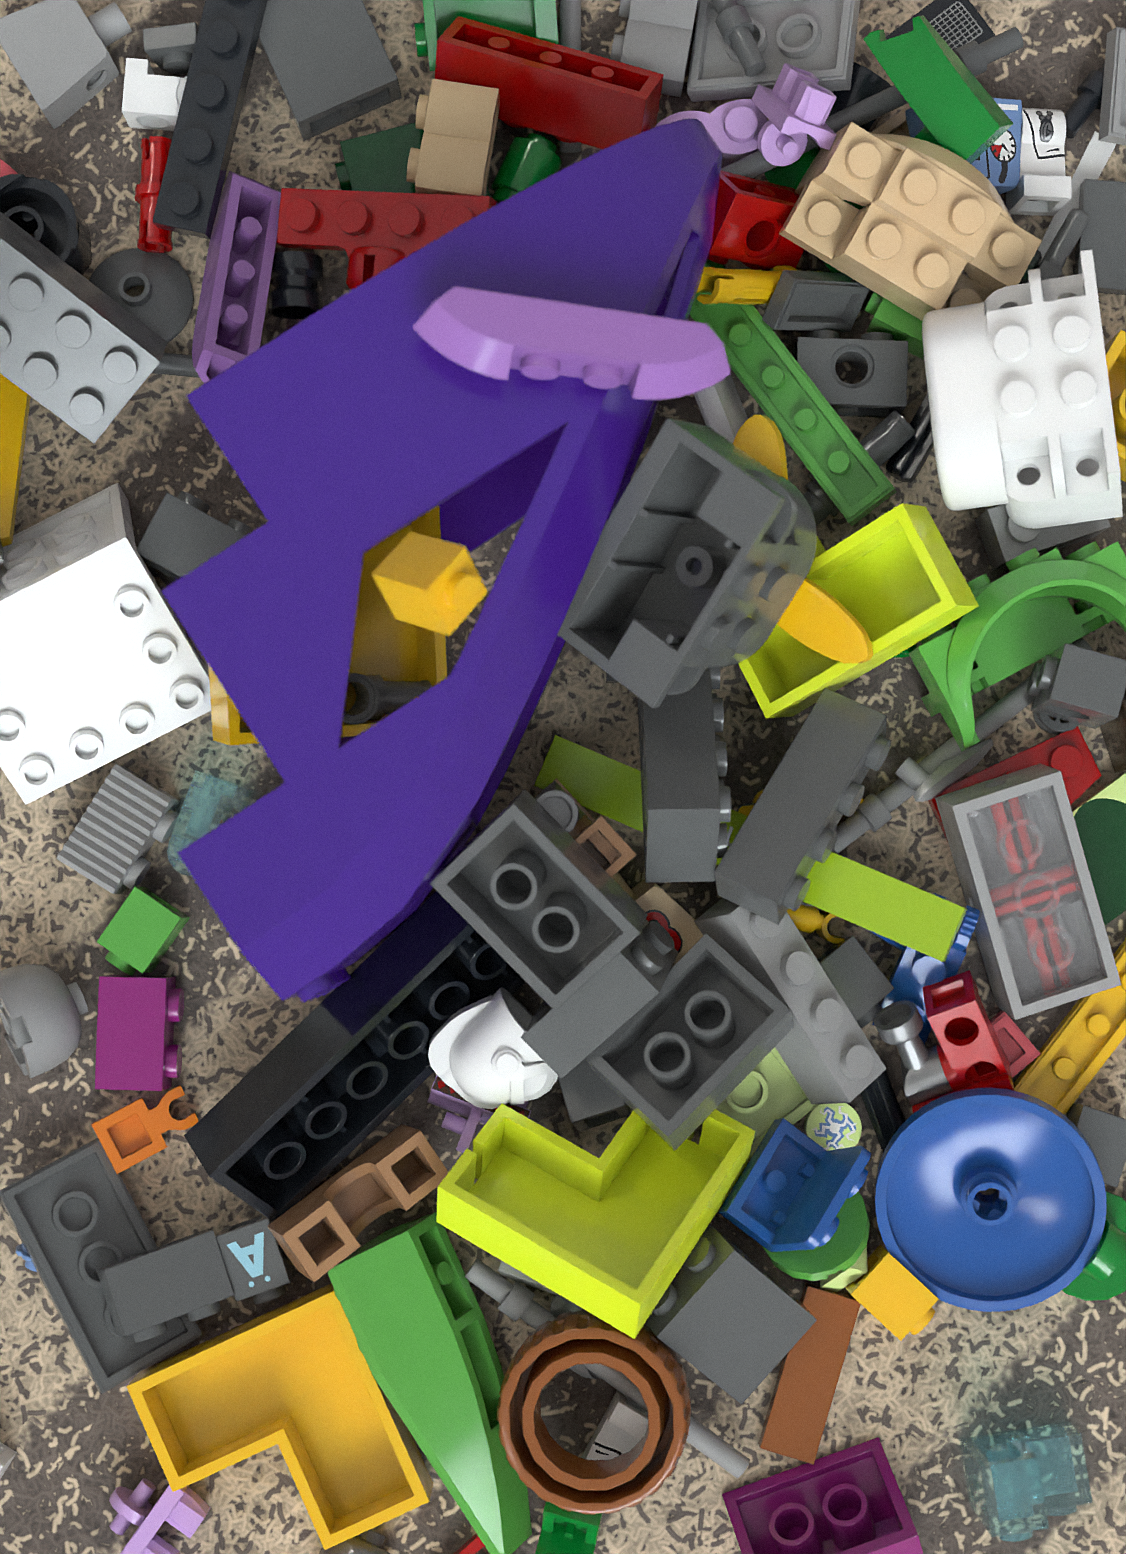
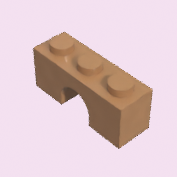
M401 1124L267 1227L297 1271L315 1282L360 1247L356 1238L365 1227L391 1210L401 1208L407 1211L437 1188L448 1174V1170L421 1130Z

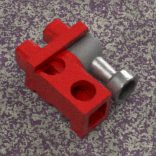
M970 970L922 987L927 1019L940 1045L929 1049L925 1047L918 1035L922 1030L923 1020L913 1002L898 1001L884 1007L876 1015L874 1025L882 1040L890 1045H896L901 1056L905 1096L912 1105L913 1114L935 1099L961 1090L1000 1088L1014 1091L1008 1059L990 1023Z

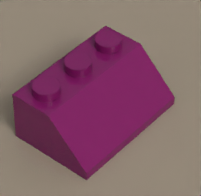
M879 1437L815 1460L814 1465L806 1463L722 1494L742 1554H923L918 1533Z

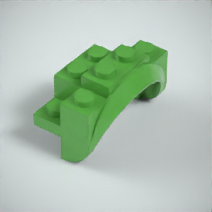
M1094 541L1066 556L1067 560H1063L1057 548L1040 556L1035 547L1005 563L1010 573L991 582L987 574H983L967 584L979 606L955 620L954 623L957 627L952 629L950 624L921 640L922 645L909 653L929 691V694L921 698L931 717L941 713L961 752L980 742L975 732L972 695L1044 658L1045 655L1052 654L1065 643L1070 644L1113 620L1126 632V555L1118 541L1102 550L1097 542ZM1067 598L1079 600V602L1074 604L1079 613L1078 615L1075 614Z

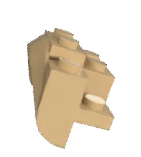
M850 122L836 133L837 135L830 150L822 148L795 190V193L800 196L779 232L783 237L921 321L930 311L985 302L986 298L995 290L1019 284L1042 240L1014 223L996 188L977 168L962 157L941 146L914 137L870 134L853 122ZM846 201L853 202L864 207L859 210L854 206L850 205L849 203H847ZM964 270L969 277L962 274V271Z

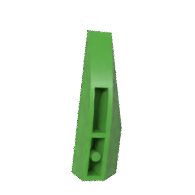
M436 1211L383 1232L355 1250L329 1270L327 1274L373 1377L490 1554H512L532 1535L528 1489L506 1459V1451L500 1443L498 1434L500 1423L497 1420V1406L504 1374L484 1315L468 1280L465 1278L464 1270L444 1226L436 1222Z

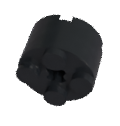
M10 174L1 177L0 212L27 233L31 234L34 232L37 241L83 276L92 262L91 237L84 219L64 191L55 183L44 178L26 177L24 174Z

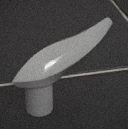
M985 740L965 750L957 757L943 761L931 775L910 757L906 759L895 774L916 791L913 794L916 802L931 800L970 772L994 745L993 740Z

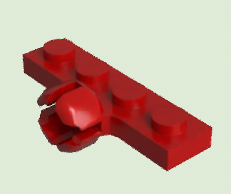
M281 188L276 243L284 248L346 251L348 256L346 284L349 289L353 290L422 247L496 206L497 201L490 196Z

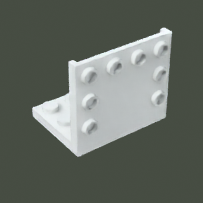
M118 483L13 535L12 544L3 547L4 563L0 564V767L26 805L211 711L209 672L136 549L129 501Z

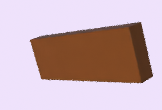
M805 1282L800 1302L817 1321L783 1358L758 1444L761 1449L814 1465L860 1303L852 1296L822 1289L819 1286Z

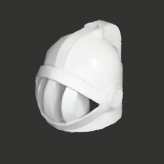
M503 987L493 996L490 995L454 1013L435 1032L430 1040L428 1057L432 1069L466 1101L479 1108L494 1109L498 1108L501 1103L504 1105L507 1103L519 1105L524 1104L525 1101L538 1099L550 1091L558 1078V1075L521 1038L533 1015Z

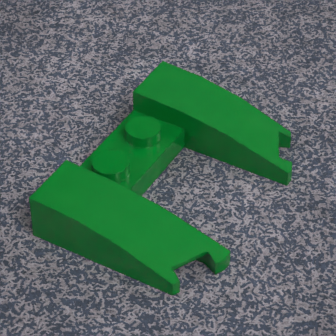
M924 15L912 18L913 31L887 40L884 29L869 33L863 40L898 91L925 125L914 138L941 146L972 164L1014 124ZM814 148L802 154L800 159L793 164L783 167L777 166L765 172L764 175L770 183L796 190L819 150ZM846 201L847 203H849L850 205L854 206L859 210L864 207L862 205ZM824 262L831 272L842 273L833 266Z

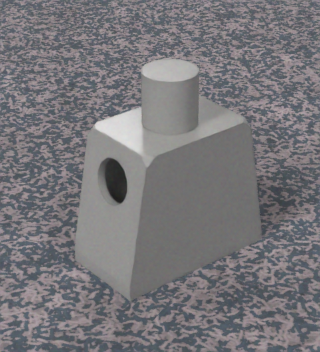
M44 0L0 18V44L53 129L62 125L119 75L120 72L106 47L132 32L130 25L115 1L89 17H86L76 0Z

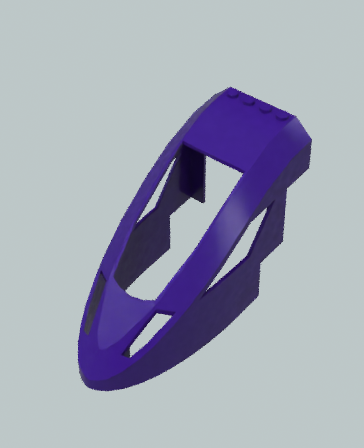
M698 119L674 121L632 136L580 160L517 193L367 280L186 395L268 522L167 586L161 592L285 783L177 852V854L241 953L282 1001L298 996L302 1003H305L308 1000L311 1001L314 998L317 999L328 994L349 980L351 976L346 968L361 959L422 905L434 888L430 884L443 866L461 850L479 824L513 759L566 643L558 635L559 630L588 568L602 530L631 481L660 399L632 398L628 385L621 384L616 388L601 389L585 384L584 378L559 375L550 380H538L526 377L521 373L520 369L513 368L509 369L507 380L486 376L469 370L439 353L416 332L413 326L438 298L455 286L687 321L712 245L723 155L708 130ZM438 505L440 507L441 540L465 546L469 554L523 519L451 675L358 736L341 737L364 553Z

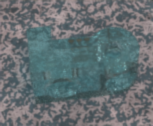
M196 770L168 844L167 855L172 867L182 875L192 876L177 852L228 820L232 808L242 811L250 806L255 791L207 772Z

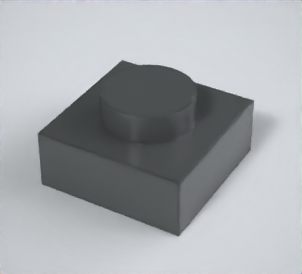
M196 22L143 29L144 51L161 70L173 74H186L189 71L199 26Z

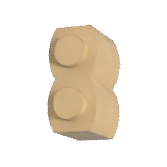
M432 79L429 95H419L415 126L416 129L424 130L420 149H410L407 164V182L415 183L416 193L486 196L500 108L499 89Z

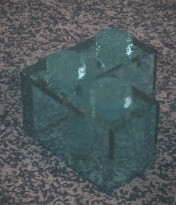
M1069 1421L959 1439L970 1506L991 1537L999 1536L1000 1540L1008 1542L1026 1540L1034 1535L1033 1530L1049 1528L1047 1515H1068L1077 1511V1505L1093 1503L1082 1437Z

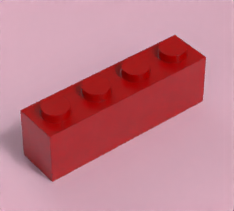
M460 16L437 39L435 79L499 89L500 108L498 119L508 126L531 128L551 134L562 142H579L603 150L656 126L664 74Z

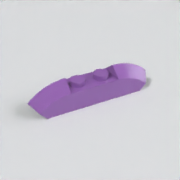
M229 171L223 187L209 242L193 335V366L204 384L260 348L277 240L281 192L232 171Z
M455 286L438 298L413 326L416 332L429 345L448 359L474 372L503 380L508 379L509 369L513 368L520 369L521 373L526 377L538 380H550L562 375L584 378L585 384L601 389L616 388L624 384L629 386L632 398L658 400L693 394L718 383L731 374L723 342L708 324Z

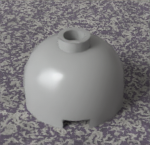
M25 963L0 971V1017L7 1033L4 1036L6 1043L22 1073L25 1076L29 1075L31 1079L63 1063L76 1050L82 1036L80 1015L87 1013L88 1007L82 991L76 982L66 985L56 971L42 964Z

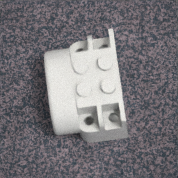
M1092 250L1080 251L1082 274L1041 280L1040 268L1028 270L1029 283L1006 286L995 290L986 298L985 302L933 310L924 316L922 321V339L932 436L941 494L944 504L948 509L959 511L1005 504L1007 514L1015 524L1031 529L1123 517L1120 467Z

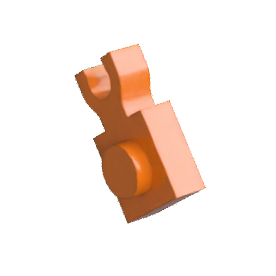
M181 1085L168 1090L161 1097L159 1103L149 1110L141 1097L91 1124L116 1174L167 1148L161 1135L168 1130H186L199 1121L195 1112L183 1119H175L170 1115V1103L174 1099L185 1095Z

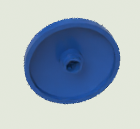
M974 1088L961 1090L935 1099L912 1114L892 1136L884 1150L876 1175V1218L882 1240L888 1252L939 1300L969 1310L984 1312L1017 1310L1032 1306L1057 1294L1083 1271V1268L1099 1245L1105 1226L1107 1206L1104 1180L1097 1158L1084 1135L1072 1121L1053 1106L1036 1097L1009 1089ZM988 1188L997 1189L990 1195H984L979 1192L980 1190L986 1191Z

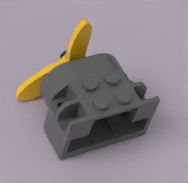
M759 414L753 415L743 423L737 431L733 444L708 426L667 418L606 522L588 568L558 633L566 642L652 708H658L666 695H679L691 690L699 681L706 668L735 665L752 656L765 643L776 624L808 648L842 663H864L871 660L873 656L872 643L860 622L835 597L806 578L816 553L817 531L815 519L803 494L788 481L786 453L781 432L774 421L765 415Z

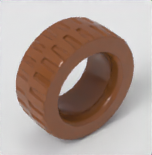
M583 1308L581 1311H568L559 1314L555 1320L546 1321L537 1328L533 1335H529L511 1360L499 1393L497 1420L500 1425L498 1434L500 1443L506 1451L505 1457L510 1466L515 1469L519 1479L525 1486L531 1488L538 1497L567 1511H576L588 1515H595L597 1513L611 1514L642 1503L644 1498L656 1493L662 1487L664 1480L672 1475L683 1453L689 1433L691 1419L690 1390L687 1386L683 1365L678 1362L676 1352L657 1338L646 1324L642 1326L634 1339ZM577 1364H602L622 1372L639 1389L648 1408L649 1425L645 1436L629 1452L613 1459L589 1460L573 1455L563 1449L549 1435L541 1417L540 1393L542 1388L558 1372Z

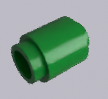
M528 133L526 138L515 137L491 186L495 191L492 198L497 201L496 205L559 171L562 160L555 154L557 147L554 143L534 133Z

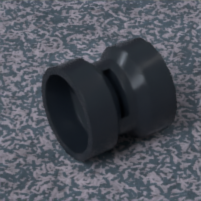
M301 251L274 253L271 278L274 280L276 288L268 294L269 314L283 319H306L323 308V298L315 289L317 288L318 281L323 278L322 257Z

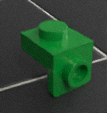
M546 1502L543 1511L542 1529L535 1554H594L603 1513L595 1515L582 1514L581 1512L567 1511L553 1503Z

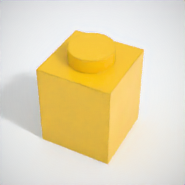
M411 531L372 573L375 582L397 620L448 636L456 630L488 593L465 546Z
M880 1244L867 1258L868 1272L845 1288L851 1296L902 1341L909 1332L912 1335H916L927 1326L935 1314L932 1306L938 1301V1298Z

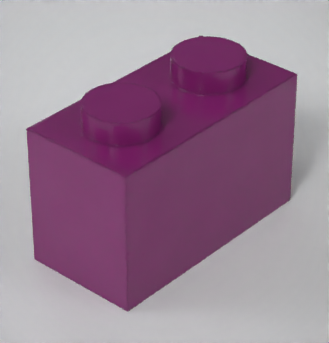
M99 976L95 1089L163 1091L172 1087V1078L180 1077L182 1047L181 1044H173L174 1022H181L183 1019L184 991L183 989L175 988L176 976Z

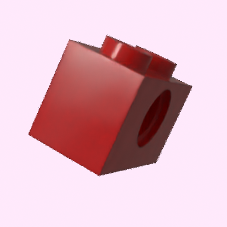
M720 171L713 239L707 259L719 264H727L729 259L737 260L751 269L770 271L771 268L776 266H792L796 268L805 249L783 237L779 232L800 195L795 193L794 188Z

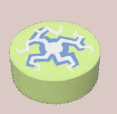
M847 1103L818 1104L807 1113L804 1130L805 1135L829 1151L856 1146L861 1137L862 1125L857 1112Z

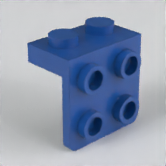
M776 1119L718 1213L770 1252L811 1250L817 1246L821 1247L836 1232L839 1225V1218L836 1215L846 1198L854 1196L863 1186L868 1175L865 1166L871 1157V1152L861 1145L827 1151L786 1119Z

